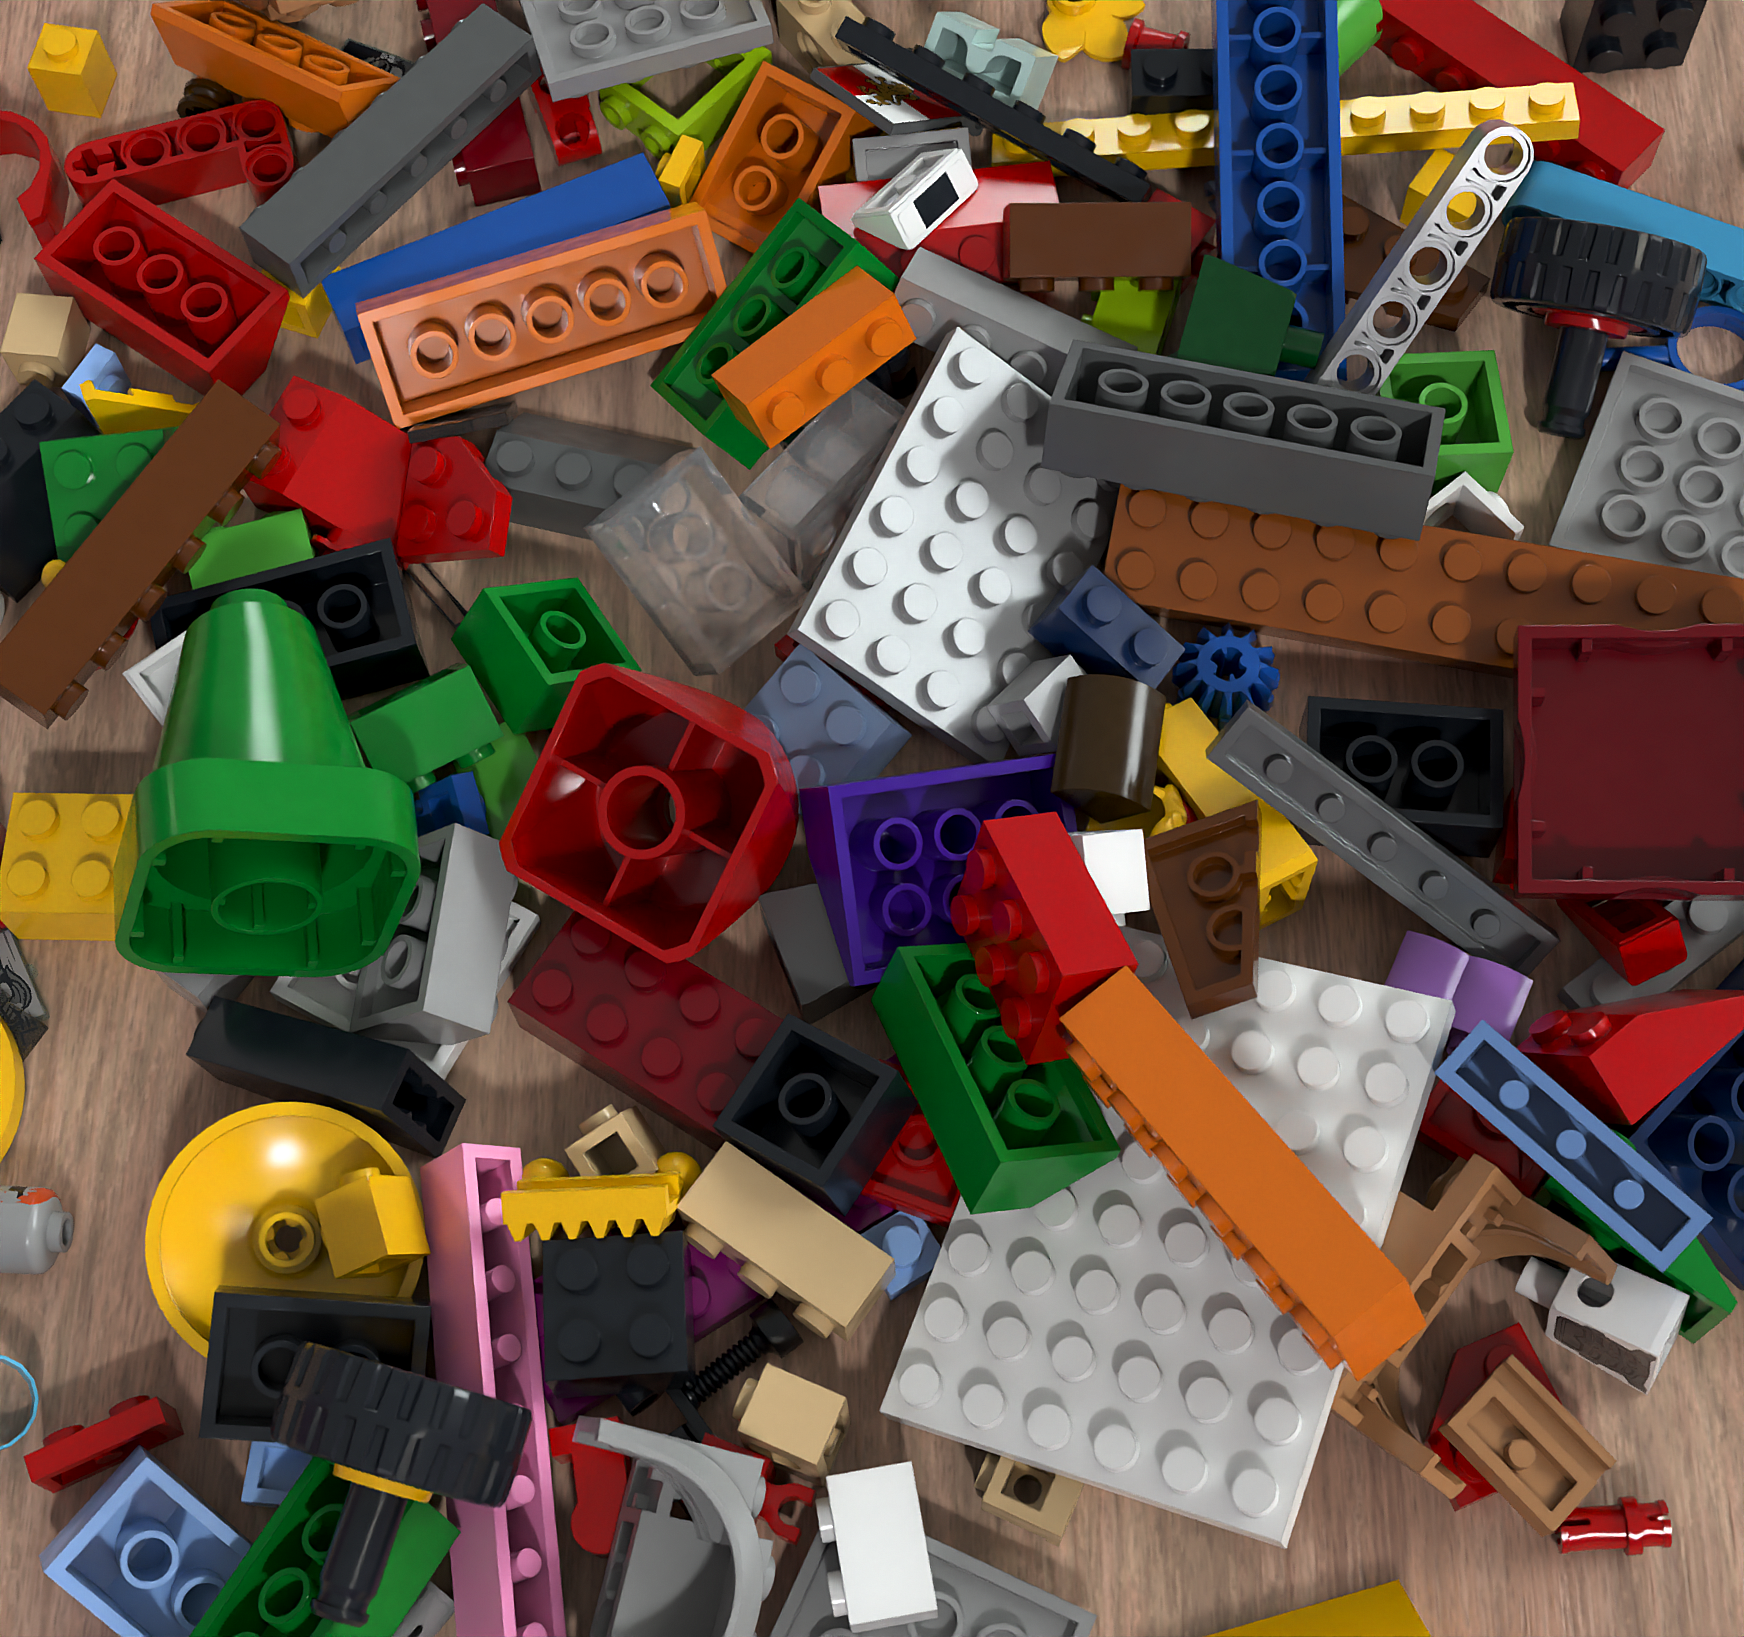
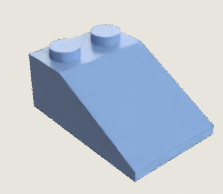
M139 1444L42 1551L39 1558L43 1572L119 1636L189 1637L253 1543L190 1486Z

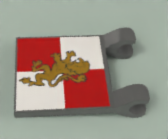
M906 48L907 50H909V51H911V52H912V50H913V48ZM868 63L813 68L810 79L889 135L960 127L968 128V132L972 136H979L984 129Z

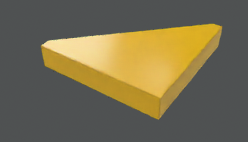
M90 380L79 384L84 400L103 434L180 426L198 404L175 402L173 395L133 388H129L127 394L96 390Z

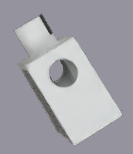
M1531 1256L1518 1280L1515 1292L1549 1309L1545 1335L1577 1356L1648 1395L1678 1336L1690 1296L1616 1263L1618 1267L1614 1277L1607 1286L1572 1268L1567 1272L1538 1256Z

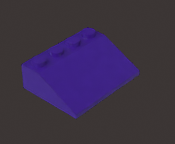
M1056 753L799 789L809 859L850 986L880 982L897 947L966 943L964 937L958 935L952 925L950 907L952 899L958 894L965 874L968 853L974 848L984 820L1057 812L1067 833L1077 832L1074 807L1050 792Z

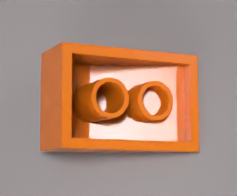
M763 61L689 203L695 201L706 210L712 232L754 254L798 197L821 214L818 186L846 183L845 175L854 166L852 139L875 137L879 127L841 100Z

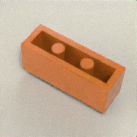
M855 266L711 374L736 419L768 448L772 449L915 341L916 337L895 294L859 266Z

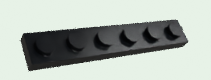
M848 16L843 20L835 38L844 51L1038 159L1050 161L1051 166L1116 202H1147L1151 197V184L1144 181L1147 172L1136 164L1117 156L1114 163L1105 160L1093 153L1097 145L1087 137L1069 128H1066L1064 134L1060 135L1043 125L1046 117L1035 108L1019 100L1015 101L1013 107L1006 105L992 97L996 89L986 81L968 72L965 73L962 80L942 69L946 62L940 56L917 44L912 52L893 42L896 34L885 25L870 17H865L862 24Z

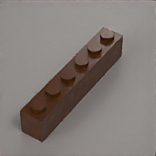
M218 379L0 643V696L47 730L58 716L65 721L68 720L87 697L89 690L83 685L98 667L105 671L109 670L126 649L129 640L123 636L138 618L147 622L161 607L168 594L163 587L178 569L183 574H186L199 560L207 545L202 541V538L215 522L223 527L234 517L245 499V496L240 493L253 475L260 480L263 479L277 463L282 454V449L278 447L281 424Z

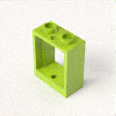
M762 46L754 48L747 53L732 54L705 61L725 77L679 119L673 117L638 91L653 76L645 77L635 83H623L600 89L601 112L612 126L619 130L626 128L640 138L646 149L657 159L661 160L665 153L672 154L682 134L702 141L705 152L726 133L762 62L766 61L772 64V53Z

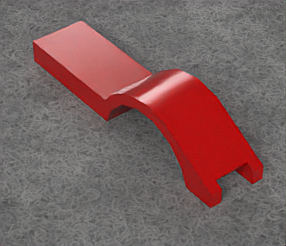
M0 110V155L18 154L35 158L39 161V170L30 187L17 198V201L42 248H44L64 226L69 198L65 171L47 136L34 121L12 111Z

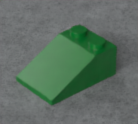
M458 662L347 715L349 723L372 769L381 770L400 778L410 787L412 793L436 782L437 779L433 770L455 759L460 769H463L491 756L496 752L491 742L504 736L470 665Z
M1610 1129L1636 1151L1635 1146L1629 1139L1619 1132ZM1550 1174L1532 1198V1201L1589 1234L1615 1263L1689 1295V1301L1678 1334L1692 1344L1729 1316L1738 1303L1697 1237L1691 1241L1662 1273Z

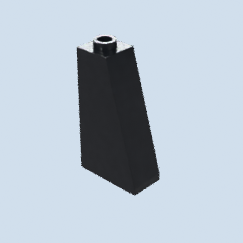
M214 996L204 1018L198 1024L193 1041L186 1053V1056L220 1081L278 1102L313 1103L333 1108L360 1120L376 1131L384 1140L432 1158L442 1155L466 1102L463 1096L408 1048Z

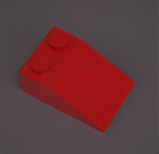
M293 376L269 414L270 417L281 424L278 447L282 449V454L271 471L263 479L260 480L253 475L244 486V491L256 508L268 513L274 511L289 512L302 508L311 530L324 537L328 535L333 527H338L353 533L365 543L391 538L396 550L412 441H417V439L344 395ZM400 560L403 570L406 571L409 563Z
M1681 989L1567 1011L1555 1010L1537 1019L1528 1030L1530 1036L1519 1044L1516 1049L1602 1123L1632 1126L1744 1030V990Z

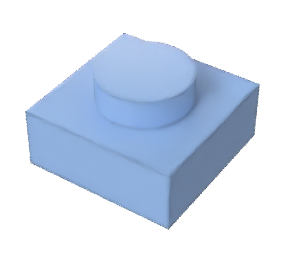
M95 343L62 386V390L70 404L78 409L94 427L99 429V425L84 400L79 384L90 380L96 390L127 394L132 384L116 353Z
M899 1211L860 1234L895 1259L896 1275L885 1289L891 1301L930 1278L941 1247L923 1219Z
M252 1441L241 1501L251 1506L278 1508L313 1456L277 1442Z

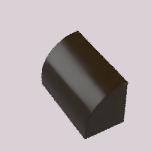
M1088 674L1068 678L1050 792L1100 824L1151 811L1166 696L1144 683L1120 676Z

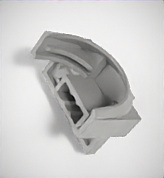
M578 1416L572 1439L573 1442L633 1457L589 1637H757L755 1628L759 1617L761 1601H764L769 1595L775 1576V1561L770 1556L774 1541L759 1538L754 1522L762 1508L766 1491L765 1479L763 1476H760L764 1460L602 1418ZM682 1499L693 1522L671 1517L672 1503H677Z

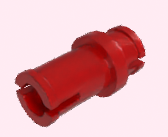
M1634 1496L1619 1497L1616 1505L1576 1507L1555 1530V1534H1560V1538L1556 1540L1559 1553L1568 1554L1569 1552L1623 1549L1626 1556L1642 1555L1644 1547L1661 1546L1662 1548H1670L1672 1544L1670 1519H1663V1516H1667L1669 1513L1667 1504L1664 1500L1637 1503Z

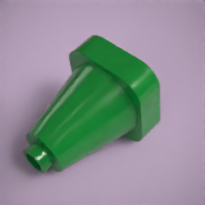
M239 589L228 592L217 598L212 603L210 611L194 620L186 631L153 770L140 781L132 798L113 868L116 948L123 958L139 967L167 973L328 977L361 969L379 959L386 952L420 877L421 865L413 793L410 787L400 778L381 770L366 768L317 633L311 622L301 613L288 608L286 602L272 592L261 589Z

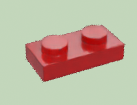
M141 1395L116 1404L109 1410V1418L92 1426L84 1428L83 1425H73L53 1432L43 1439V1448L23 1456L31 1482L52 1493H56L122 1463L139 1444L149 1451L184 1435L176 1409L157 1396L150 1399L147 1395Z

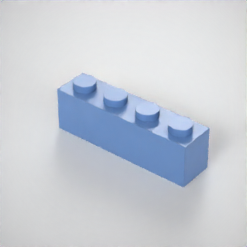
M1483 1019L1434 1072L1662 1273L1713 1219Z

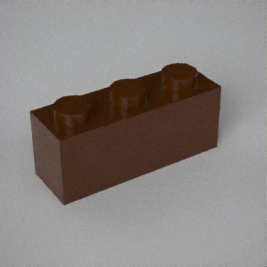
M1191 202L1009 203L1003 208V282H1018L1019 292L1021 293L1055 292V281H1078V292L1114 291V281H1138V291L1165 292L1174 291V280H1182L1191 276Z

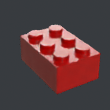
M1057 812L984 820L982 822L974 848L968 853L966 871L958 894L951 902L950 914L952 925L956 933L964 937L975 959L977 976L983 986L989 987L1001 1012L1003 1029L1010 1039L1015 1040L1026 1065L1068 1059L1070 1057L1064 1049L1074 1041L1059 1018L1125 965L1135 974L1139 964Z

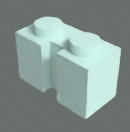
M963 12L936 13L924 47L945 60L946 63L942 68L943 70L961 80L966 72L971 73L993 86L996 91L992 97L1006 105L1013 107L1015 101L1019 100L1038 110L1059 56L1020 38L997 39L1000 29Z

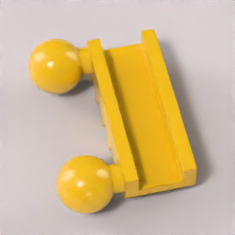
M670 1152L657 1159L659 1170L654 1173L570 1177L567 1169L560 1162L551 1158H538L523 1167L522 1179L517 1181V1190L503 1191L501 1193L503 1225H507L515 1242L523 1241L536 1229L542 1241L550 1240L563 1228L569 1239H577L590 1226L596 1238H604L617 1225L623 1237H631L644 1224H646L651 1236H659L674 1221L679 1202L701 1175L702 1170L698 1162L690 1155L682 1152Z

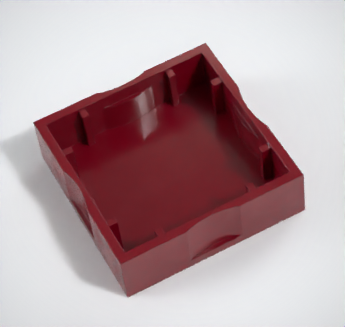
M1744 623L1696 624L1690 627L1662 631L1638 630L1617 624L1518 625L1513 638V899L1744 901Z

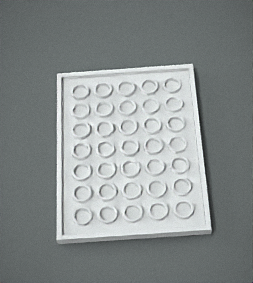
M1119 926L1139 964L1134 975L1381 1250L1436 1077L1434 1072L1439 1067L1456 1011L1453 1001L1258 957V997L1191 1020L1162 935ZM1090 1089L1121 1149L1120 1153L1113 1161L1031 1208L970 1215L962 1196H960L879 1411L890 1420L1286 1549L1344 1365L1340 1363L1331 1371L1324 1365L1303 1339V1332L1287 1312L1284 1315L1280 1313L1255 1282V1275L1242 1258L1237 1261L1227 1251L1210 1229L1211 1224L1196 1206L1192 1209L1168 1180L1166 1177L1167 1172L1154 1156L1149 1158L1124 1128L1123 1124L1125 1123L1112 1106L1107 1109Z

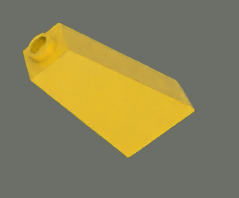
M1190 697L1174 706L1171 703H1165L1154 785L1163 788L1170 784L1175 785L1181 798L1189 804L1198 820L1258 799L1262 812L1259 930L1301 910L1318 863L1317 857L1284 815L1206 758L1205 749L1219 732L1195 701Z

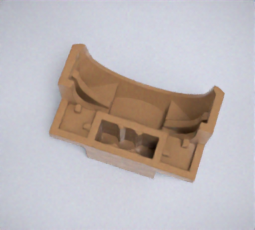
M1475 1153L1469 1161L1458 1156L1449 1170L1439 1176L1431 1185L1427 1200L1423 1205L1399 1191L1381 1251L1406 1278L1427 1326L1359 1382L1344 1367L1330 1412L1451 1500L1467 1484L1439 1462L1441 1458L1416 1440L1407 1425L1400 1403V1365L1466 1273L1470 1269L1491 1260L1517 1255L1545 1257L1558 1261L1607 1286L1612 1281L1618 1267L1589 1234L1524 1196L1497 1166Z

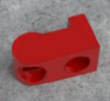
M542 72V75L527 88V91L558 167L602 154L601 143L590 111L591 105L587 94L578 98H567L552 102L547 84L540 85L544 77Z
M618 1416L603 1418L625 1424ZM576 1424L549 1428L552 1458L560 1464L573 1463L578 1503L571 1515V1530L574 1539L589 1553L599 1558H609L631 1470L630 1456L573 1442Z

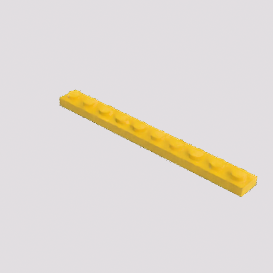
M1545 82L1533 86L1482 87L1467 91L1441 93L1427 91L1415 95L1364 96L1358 99L1340 100L1341 156L1457 148L1462 146L1469 134L1479 124L1492 119H1501L1513 124L1522 130L1530 138L1531 142L1578 139L1580 117L1574 83L1556 84ZM1191 109L1178 113L1130 114L1124 117L1100 119L1074 118L1068 121L1043 123L1044 126L1060 135L1064 134L1066 128L1082 134L1097 145L1093 153L1111 163H1114L1117 156L1136 164L1143 170L1215 165L1213 110ZM992 133V167L1042 162L1037 157ZM1500 136L1493 139L1488 145L1511 144L1513 141L1510 136ZM1051 166L1053 177L1069 176Z

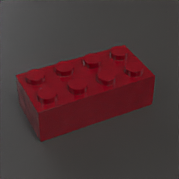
M575 910L507 1001L520 1028L715 1152L720 1150L725 1140L715 1130L713 1124L783 1021L779 1016L688 960L684 959L666 964Z

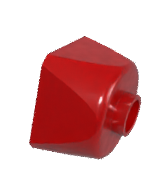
M608 663L598 664L579 672L499 842L501 856L506 870L666 964L678 962L694 956L737 921L759 900L760 895L764 894L771 887L779 875L797 834L799 799L795 776L789 759L776 737L762 721L749 712L711 693L681 683ZM671 795L676 809L675 823H673L670 817L669 800Z

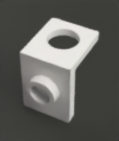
M1466 471L1429 499L1423 524L1438 527L1453 515L1471 533L1516 541L1520 540L1524 530L1523 524L1510 513L1504 500L1496 493L1486 491Z

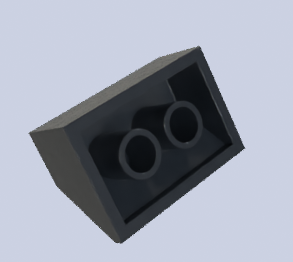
M35 379L0 413V591L16 603H19L41 580L44 566L52 560H58L39 442L101 435L78 409Z

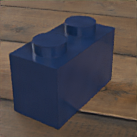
M1091 565L1061 588L1028 630L1055 657L1071 654L1075 662L1087 674L1114 675L1129 678L1154 689L1157 688L1185 651V648L1094 565Z

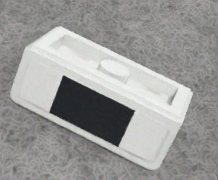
M954 148L923 152L855 212L851 220L855 227L898 248L911 250L977 190L978 181L962 149Z

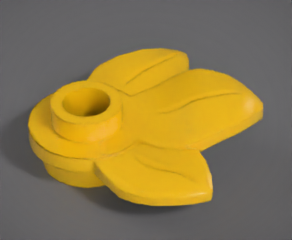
M1046 0L1049 15L1042 25L1043 42L1048 52L1059 56L1057 60L1064 63L1075 57L1082 50L1088 57L1101 62L1122 60L1128 36L1124 21L1139 15L1145 9V3L1143 0Z

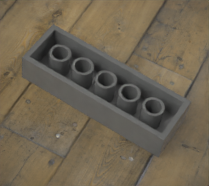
M1073 339L1049 402L1041 468L1059 471L1072 478L1090 477L1121 483L1134 490L1152 489L1183 495L1196 502L1214 501L1245 507L1258 514L1276 513L1307 519L1314 524L1325 527L1338 525L1369 531L1386 539L1405 538L1419 541L1435 479L1446 409Z

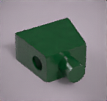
M1205 254L1176 358L1275 377L1279 361L1315 370L1325 333L1289 325L1297 296L1292 290L1214 256Z

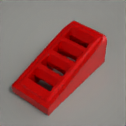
M1555 899L1561 910L1609 965L1632 986H1637L1683 963L1687 959L1688 954L1678 918L1655 900H1608L1591 908L1604 900Z

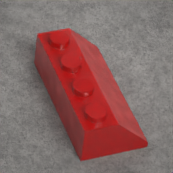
M1050 161L972 169L978 181L977 190L914 249L905 250L855 227L851 220L854 216L853 214L893 178L818 186L821 214L857 240L898 278H901L916 251L921 247L1004 286L1018 284V282H1003V208L1009 203H1059Z
M112 179L34 257L54 296L74 297L86 319L203 396L207 394L218 379L242 396L266 371L290 299L287 289L115 179Z

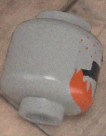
M0 1186V1273L44 1274L54 1265L59 1252L66 1253L71 1246L74 1233L72 1214L70 1212H63L61 1201L52 1189Z

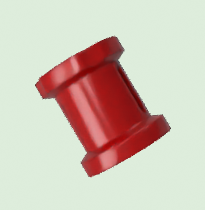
M1135 18L1126 39L1122 56V69L1129 70L1131 49H1188L1190 43L1189 32L1180 31L1177 35L1145 27L1144 20Z

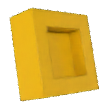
M682 134L673 153H665L658 164L655 176L671 208L689 203L706 171L703 142Z

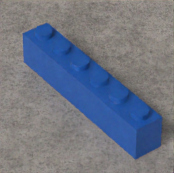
M642 152L329 274L321 283L355 363L359 364L371 359V355L357 317L355 303L671 209L648 160Z

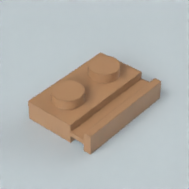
M1512 1354L1495 1367L1496 1369L1489 1377L1475 1388L1438 1430L1541 1537L1553 1533L1594 1488L1597 1484L1596 1481L1617 1461Z

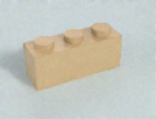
M727 1141L694 1182L677 1207L680 1220L686 1226L683 1233L691 1245L712 1259H715L719 1252L725 1254L741 1266L737 1275L742 1281L768 1299L772 1297L775 1291L797 1306L793 1313L794 1317L813 1333L824 1339H827L830 1333L834 1332L848 1342L896 1275L894 1258Z

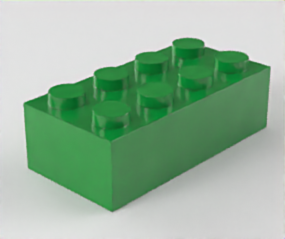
M313 1456L189 1637H392L461 1531L429 1503L409 1499L378 1593L370 1602L367 1613L370 1614L368 1623L362 1627H354L313 1614L309 1605L312 1598H317L320 1589L319 1575L351 1483L349 1480L333 1475L335 1463Z

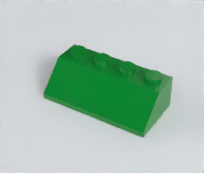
M798 197L650 386L700 433L750 470L769 448L736 419L711 374L855 266H859L892 292L897 287L900 278L857 240Z
M967 943L897 947L871 998V1002L970 1215L1031 1208L1116 1159L1121 1149L1088 1085L1082 1078L1081 1071L1071 1058L1026 1065L1015 1040L1010 1039L1003 1029L1001 1012L989 987L983 986L977 976L975 959Z

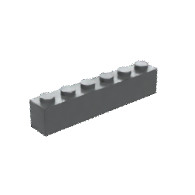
M484 3L466 19L457 22L451 32L427 55L418 58L403 77L386 92L379 94L365 112L346 129L340 130L332 138L328 146L306 166L296 170L290 180L266 203L256 207L248 219L239 226L254 263L304 299L542 75L533 36Z

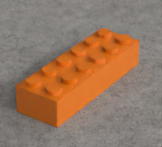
M694 201L355 303V308L394 426L401 429L685 342L727 289L706 210Z
M1126 965L1059 1018L1074 1041L1064 1050L1083 1073L1082 1078L1107 1109L1112 1106L1125 1123L1123 1124L1124 1128L1149 1158L1152 1156L1156 1158L1167 1172L1166 1177L1189 1206L1192 1209L1196 1206L1211 1224L1210 1229L1227 1251L1237 1261L1242 1258L1255 1275V1282L1283 1315L1287 1312L1303 1332V1339L1330 1371L1342 1363L1356 1381L1359 1382L1427 1326L1404 1275Z

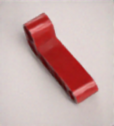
M263 99L251 100L85 142L72 149L64 161V170L83 208L112 179H115L155 206L248 182L258 207L266 203L290 180L293 173L300 168L296 150L281 110L273 102Z

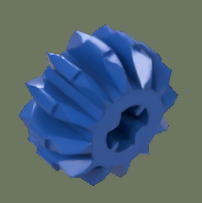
M1229 622L1222 627L1221 636L1216 637L1203 626L1202 630L1197 633L1196 644L1184 642L1182 646L1185 648V651L1178 659L1180 663L1173 667L1171 677L1173 686L1180 688L1177 694V703L1191 697L1207 718L1213 717L1218 719L1217 726L1220 731L1246 700H1249L1265 713L1269 711L1274 700L1272 691L1278 688L1280 681L1279 669L1272 667L1275 657L1272 646L1255 648L1257 635L1254 629L1246 633L1242 638L1233 636L1234 630ZM1222 675L1229 676V681L1223 680Z

